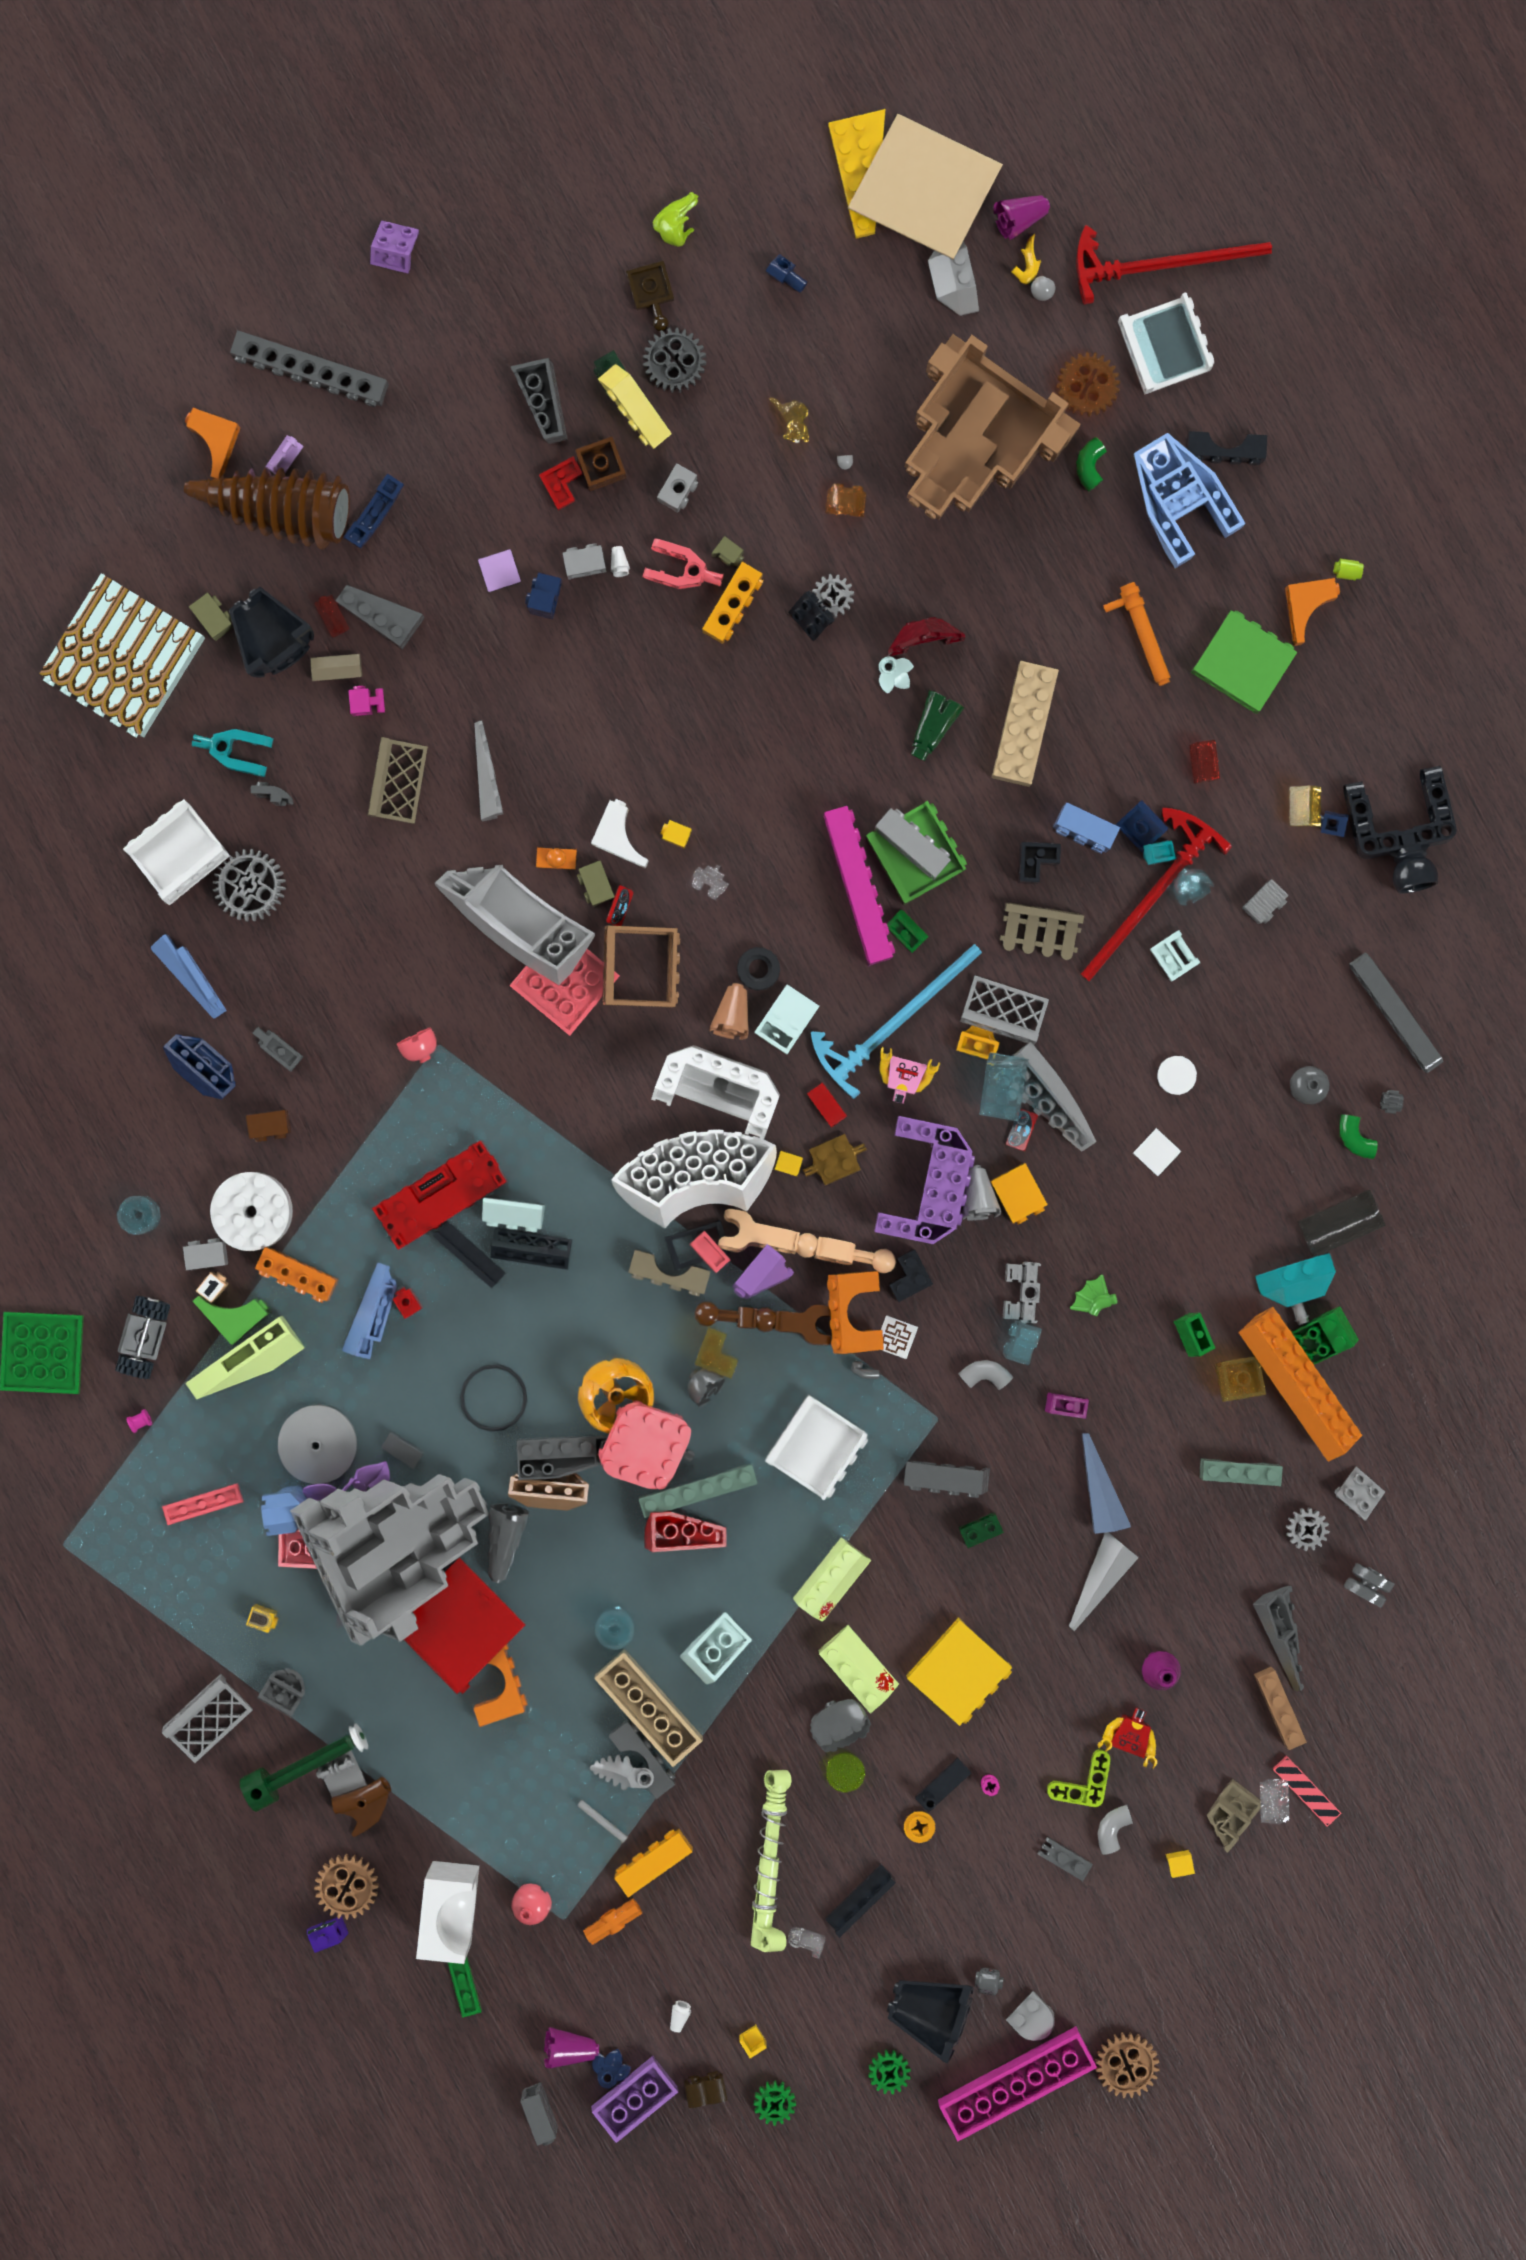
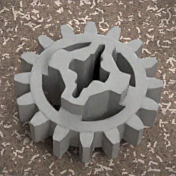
M829 574L828 580L821 577L822 583L816 582L815 585L818 589H813L812 592L819 598V602H826L830 605V608L826 607L823 612L828 609L834 615V618H837L838 612L843 616L844 609L850 610L848 603H853L854 600L850 596L854 595V591H849L852 585L845 584L846 578L841 581L839 580V575L833 579L832 575ZM835 584L840 585L843 590L838 589ZM828 585V589L820 593L822 588ZM831 588L834 592V595H838L836 596L834 603L832 598L828 597L830 596ZM846 599L844 604L838 607L840 600Z
M1300 1508V1514L1293 1512L1294 1519L1288 1518L1291 1525H1286V1528L1290 1529V1532L1286 1533V1535L1292 1537L1290 1542L1292 1544L1296 1543L1298 1549L1303 1545V1550L1305 1551L1308 1550V1547L1315 1550L1316 1544L1322 1547L1320 1541H1327L1324 1534L1330 1532L1325 1529L1329 1523L1323 1522L1326 1517L1324 1515L1319 1516V1511L1317 1510L1312 1513L1311 1508H1308L1307 1512ZM1303 1517H1313L1314 1519L1308 1521ZM1298 1523V1530L1295 1532V1527ZM1306 1525L1310 1527V1533L1305 1532L1306 1529L1304 1527ZM1320 1527L1319 1535H1317V1529ZM1305 1538H1310L1312 1541L1303 1542L1301 1540H1304Z

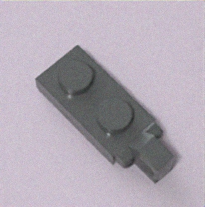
M257 1027L253 1032L260 1039L258 1042L260 1047L290 1072L294 1070L304 1057L270 1030L265 1033Z

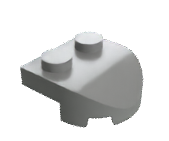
M1034 1991L1006 2019L1023 2038L1033 2041L1048 2037L1055 2026L1052 2008Z

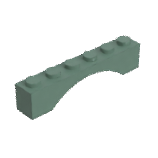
M749 1463L695 1482L639 1496V1502L644 1518L649 1517L651 1512L673 1510L756 1485L758 1481L753 1464Z

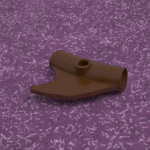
M380 1777L362 1788L332 1797V1807L335 1814H345L356 1820L357 1825L352 1832L353 1837L365 1832L380 1820L388 1795L391 1792V1786L384 1777Z

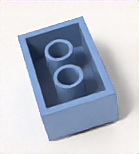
M1069 803L1062 807L1053 826L1057 834L1063 837L1069 835L1074 838V842L1080 845L1086 843L1092 846L1091 850L1100 854L1110 850L1120 827Z

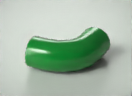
M1097 437L1086 443L1080 450L1076 461L1077 475L1088 492L1103 481V478L1096 470L1095 464L1107 451Z
M1341 1114L1340 1137L1344 1146L1355 1155L1374 1159L1378 1143L1377 1140L1361 1136L1359 1132L1361 1117Z

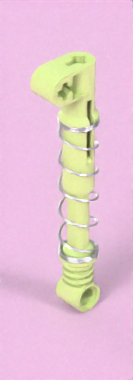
M769 1770L764 1777V1783L768 1791L766 1803L762 1808V1816L767 1822L766 1827L760 1830V1834L765 1838L764 1845L758 1849V1853L761 1856L759 1865L756 1867L758 1880L754 1885L756 1899L752 1902L754 1918L751 1946L763 1952L783 1951L786 1947L785 1934L781 1930L772 1927L773 1913L776 1912L777 1908L775 1900L778 1899L775 1897L777 1881H780L777 1879L778 1866L781 1863L777 1857L778 1845L784 1844L778 1842L780 1826H786L781 1824L780 1820L781 1816L787 1814V1807L784 1801L786 1799V1790L791 1786V1775L788 1770ZM766 1829L765 1836L762 1835V1830ZM762 1847H764L763 1854L760 1853Z

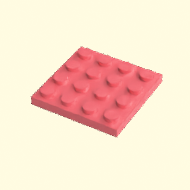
M586 949L572 973L560 985L525 966L510 984V987L571 1036L603 997L604 962L590 950ZM614 971V983H615L616 980L620 977V975H618V974Z

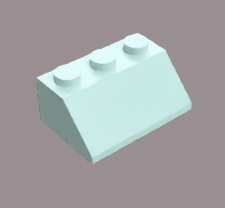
M486 1197L483 1198L482 1221H485L487 1226L498 1227V1223L506 1224V1228L517 1229L518 1226L525 1227V1231L537 1232V1229H542L545 1205Z

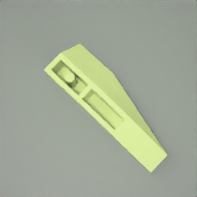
M280 1316L185 1384L195 1398L199 1399L270 1372L305 1347L285 1318Z

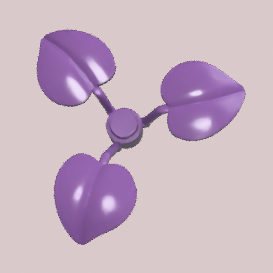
M387 1462L367 1465L357 1469L354 1478H350L348 1484L342 1490L346 1491L353 1485L354 1489L366 1492L368 1486L371 1489L384 1479L389 1481L390 1472ZM315 1484L303 1488L306 1498H312L317 1501H321L336 1491V1488L329 1484Z

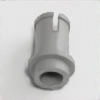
M1303 1303L1291 1306L1296 1318L1294 1321H1297L1298 1325L1309 1322L1308 1317L1310 1316L1306 1314Z

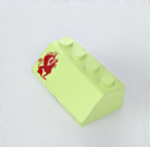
M841 1537L793 1597V1600L811 1616L824 1621L871 1562V1559Z
M849 1625L818 1650L819 1655L870 1714L899 1685Z

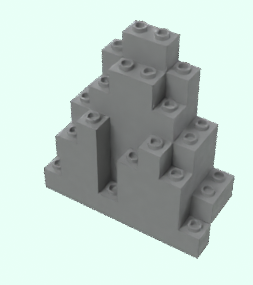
M438 1474L422 1486L409 1483L404 1487L384 1479L366 1492L356 1488L350 1492L337 1489L321 1501L308 1498L290 1510L351 1642L362 1646L371 1638L375 1639L380 1634L401 1642L419 1629L415 1622L417 1621L416 1616L412 1611L448 1587L447 1576L442 1569L478 1544L475 1537L476 1532L472 1526L488 1516L489 1512L486 1508L487 1503L479 1492L480 1487L477 1482L464 1478L454 1485L451 1478Z

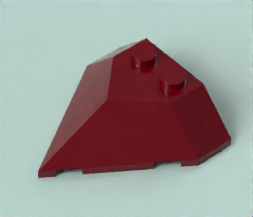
M936 617L908 622L888 649L887 655L891 657L907 653L909 646L944 639L945 645L964 641L965 633L943 619H936Z

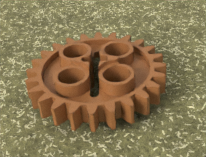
M345 1854L344 1859L338 1855L336 1862L331 1858L329 1860L330 1865L324 1863V1870H319L318 1874L321 1877H317L315 1881L320 1884L316 1885L314 1889L320 1892L315 1897L322 1898L319 1905L325 1903L324 1911L331 1909L330 1916L336 1912L338 1913V1919H340L342 1914L345 1915L346 1920H348L350 1914H352L353 1918H356L357 1912L363 1915V1908L369 1910L371 1907L369 1903L374 1904L375 1899L372 1896H377L378 1892L373 1889L379 1887V1884L374 1883V1881L377 1880L378 1876H372L375 1869L368 1870L370 1863L362 1864L363 1858L356 1861V1855H353L352 1859H349L348 1854ZM343 1869L347 1871L348 1876L341 1877L338 1874V1870ZM355 1871L356 1875L341 1902H338L337 1899L352 1872ZM362 1879L365 1882V1886L360 1887L356 1885L355 1880ZM329 1887H336L338 1894H331ZM352 1896L355 1899V1903H348L346 1897Z
M1121 2032V2038L1114 2034V2041L1107 2038L1108 2045L1101 2044L1104 2051H1097L1098 2056L1101 2058L1095 2059L1099 2065L1096 2068V2072H1101L1097 2075L1098 2079H1103L1101 2082L1102 2086L1108 2085V2092L1114 2089L1115 2096L1119 2092L1122 2093L1123 2098L1126 2097L1127 2093L1133 2098L1134 2092L1141 2096L1140 2090L1143 2089L1147 2092L1146 2085L1153 2086L1151 2078L1157 2079V2075L1154 2072L1159 2071L1158 2066H1156L1159 2060L1154 2058L1157 2056L1156 2051H1151L1153 2049L1152 2044L1147 2045L1148 2041L1146 2038L1140 2041L1139 2034L1133 2038L1131 2032L1128 2037H1125L1124 2033ZM1120 2049L1124 2051V2054L1135 2077L1134 2081H1132L1130 2078V2075L1124 2064L1122 2056L1119 2052ZM1130 2049L1137 2050L1135 2055H1128ZM1114 2056L1119 2057L1118 2062H1116V2063H1111V2062H1110V2059H1111L1112 2057H1114ZM1138 2067L1145 2068L1144 2072L1141 2074H1138L1135 2071ZM1122 2074L1127 2076L1124 2081L1117 2080Z

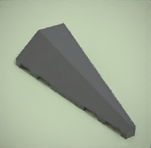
M1286 1586L1262 1595L1253 1605L1293 1690L1302 1691L1304 1684H1301L1299 1677L1302 1666L1298 1665L1297 1654L1300 1653L1297 1624L1293 1622L1292 1610L1295 1607L1290 1601V1592L1293 1591L1292 1586Z

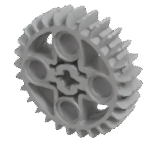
M243 849L242 855L235 851V858L230 855L228 857L229 862L223 861L224 867H217L221 873H214L219 878L213 881L214 884L218 885L213 891L219 892L215 899L222 900L218 904L219 906L226 905L223 910L224 912L231 910V917H234L237 913L238 920H241L242 916H244L246 922L249 921V916H251L253 921H256V916L264 919L263 913L270 916L269 909L277 910L274 906L275 903L281 905V902L277 899L278 897L284 898V895L280 893V890H286L285 887L281 886V883L286 882V880L280 879V876L284 873L282 871L277 872L280 868L279 864L273 866L275 859L272 858L267 861L269 858L268 854H265L262 858L261 851H258L256 855L253 849H250L249 854ZM252 861L245 872L234 867L238 863ZM257 864H263L264 870L260 874L255 872ZM235 870L237 877L235 880L230 881L228 874L230 871ZM269 871L273 877L274 889L263 883ZM225 881L235 887L230 899L226 895ZM247 882L251 883L253 888H248L245 884ZM269 890L271 897L264 901L262 893ZM242 897L244 904L241 907H236L235 900ZM253 899L264 904L258 909L247 910Z

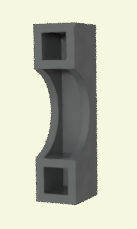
M627 1719L609 1733V1738L620 1752L631 1750L644 1756L649 1770L654 1775V1781L648 1789L657 1799L675 1785L676 1776L670 1768L666 1769L662 1764L664 1762L663 1758L658 1752H653L650 1748L652 1744L646 1736L643 1738L639 1733L638 1727Z

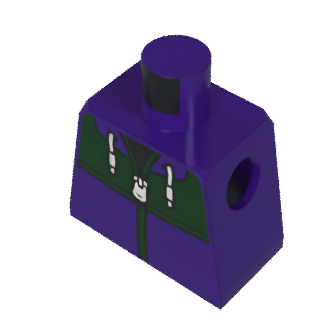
M342 1915L340 1919L335 1917L307 1928V1935L314 1953L341 1943L349 1934Z

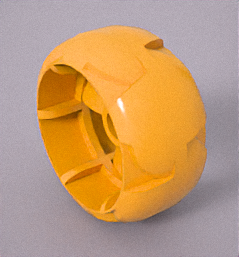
M614 1358L610 1361L603 1360L592 1366L584 1375L582 1386H579L578 1390L579 1407L586 1420L597 1430L608 1434L617 1418V1414H615L616 1405L623 1402L624 1398L631 1399L633 1402L634 1400L641 1401L643 1404L651 1407L654 1404V1388L648 1375L638 1364L623 1358ZM630 1377L637 1385L623 1391L614 1378ZM601 1388L608 1401L596 1410L594 1398L595 1395L599 1394V1389Z

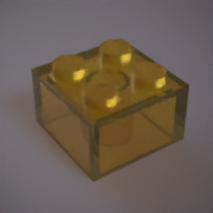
M1255 1356L1215 1363L1222 1402L1266 1395L1261 1364Z

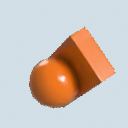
M537 848L536 867L576 870L577 850Z

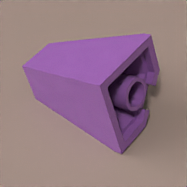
M767 1244L734 1283L732 1288L735 1289L734 1292L739 1297L749 1299L788 1280L794 1272L790 1267H785L786 1260Z

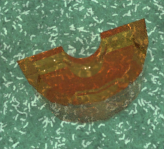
M832 484V488L828 489L825 513L864 517L866 493L863 491V487L852 486V488H844L842 484Z

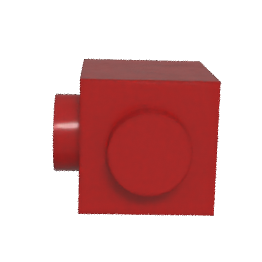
M404 1287L395 1293L396 1297L393 1298V1301L404 1319L423 1308L412 1288L406 1290Z

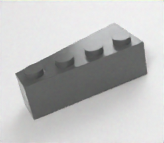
M349 585L345 586L336 599L339 606L402 650L425 618L422 613Z

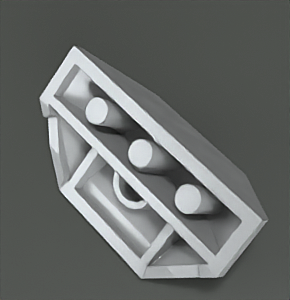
M964 240L954 259L934 251L928 260L937 300L955 311L959 316L979 312L976 284Z

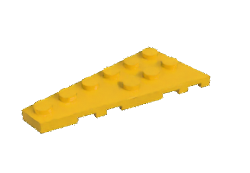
M885 109L828 123L848 206L883 142ZM849 209L856 239L875 234V221Z

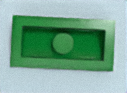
M902 909L887 923L889 931L911 953L928 938V935Z

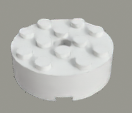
M245 1172L228 1178L216 1190L210 1208L211 1221L218 1236L228 1245L244 1251H255L274 1245L287 1232L293 1213L292 1202L287 1190L274 1177L260 1172ZM250 1206H254L257 1210L254 1217L250 1216L247 1212Z

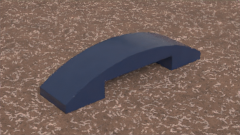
M387 474L376 489V494L357 522L354 521L344 539L361 549L388 514L404 484Z

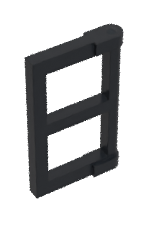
M720 1220L664 1237L675 1271L704 1262V1260L698 1255L699 1258L679 1263L672 1241L689 1235L695 1240L698 1237L697 1233L716 1227L719 1239L725 1236ZM722 1250L725 1254L731 1253V1251Z

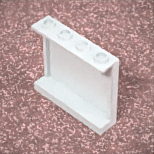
M185 800L176 803L168 813L161 815L157 822L145 828L141 835L129 841L127 846L123 848L157 890L160 898L168 905H171L230 856L192 806Z
M808 1394L766 1457L765 1462L775 1466L825 1500L826 1497L830 1498L836 1490L834 1488L836 1482H841L847 1472L844 1470L848 1464L852 1465L857 1458L856 1452L859 1448L863 1449L869 1440L866 1438L868 1434Z

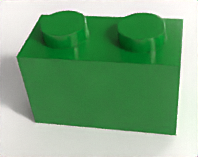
M1188 1313L1174 1321L1188 1357H1200L1215 1349L1201 1313Z

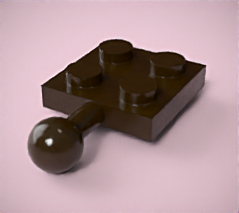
M664 261L626 271L636 310L652 307L655 316L653 320L654 328L657 331L666 330L668 320L662 315L660 304L674 301V296Z

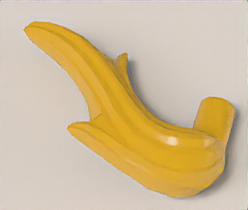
M1035 234L1028 239L1026 248L1021 249L1026 260L1025 271L1022 272L1017 266L1011 271L1023 284H1029L1034 281L1041 260H1036L1034 254Z

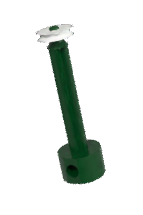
M354 1723V1727L349 1726L350 1735H345L271 1775L262 1767L240 1778V1788L250 1808L258 1812L279 1801L278 1788L351 1750L353 1751L355 1746L361 1752H363L364 1748L368 1749V1742L362 1729L358 1724Z

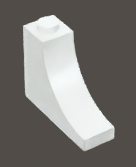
M617 799L614 802L610 800L591 844L646 869L649 862L648 859L642 857L634 850L626 835L625 824L629 811L625 807L626 803Z

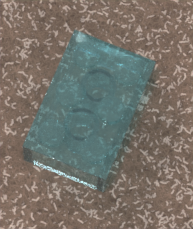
M990 1052L986 1064L979 1115L1018 1122L1022 1109L1029 1059Z

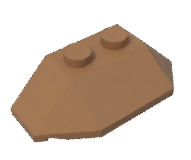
M577 1473L560 1478L518 1480V1474L510 1477L508 1496L527 1507L568 1511L587 1504L589 1484Z

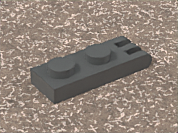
M1047 1836L1045 1840L1052 1845L1048 1846L1043 1843L1041 1847L1047 1853L1039 1850L1037 1854L1083 1881L1093 1865L1092 1862Z

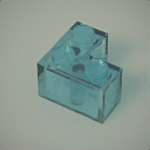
M1018 1320L1015 1321V1324L1012 1323L1008 1333L1011 1336L1010 1341L1005 1343L1003 1349L1005 1358L1029 1365L1034 1347L1037 1348L1042 1329Z

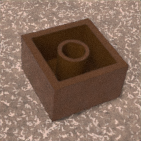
M613 437L576 449V455L589 491L626 479V473Z

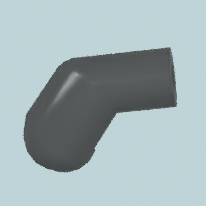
M852 1362L851 1371L853 1374L862 1379H879V1370L862 1369V1362Z

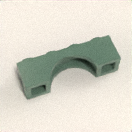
M1201 1458L1199 1478L1205 1481L1281 1486L1283 1466L1270 1463H1238Z

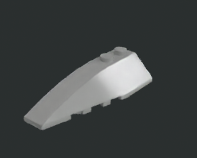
M1032 1042L1022 1047L995 1069L1024 1104L1027 1102L1034 1108L1033 1111L1037 1115L1041 1114L1049 1121V1125L1062 1131V1136L1080 1151H1084L1096 1142L1085 1117L1069 1090Z

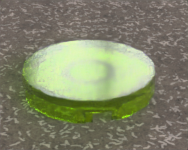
M848 1752L839 1753L828 1762L826 1776L829 1784L835 1790L843 1793L851 1792L858 1789L863 1783L865 1767L856 1755Z

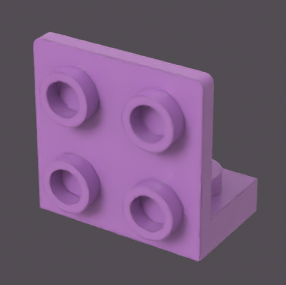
M381 221L371 245L370 264L409 273L411 252L419 230Z

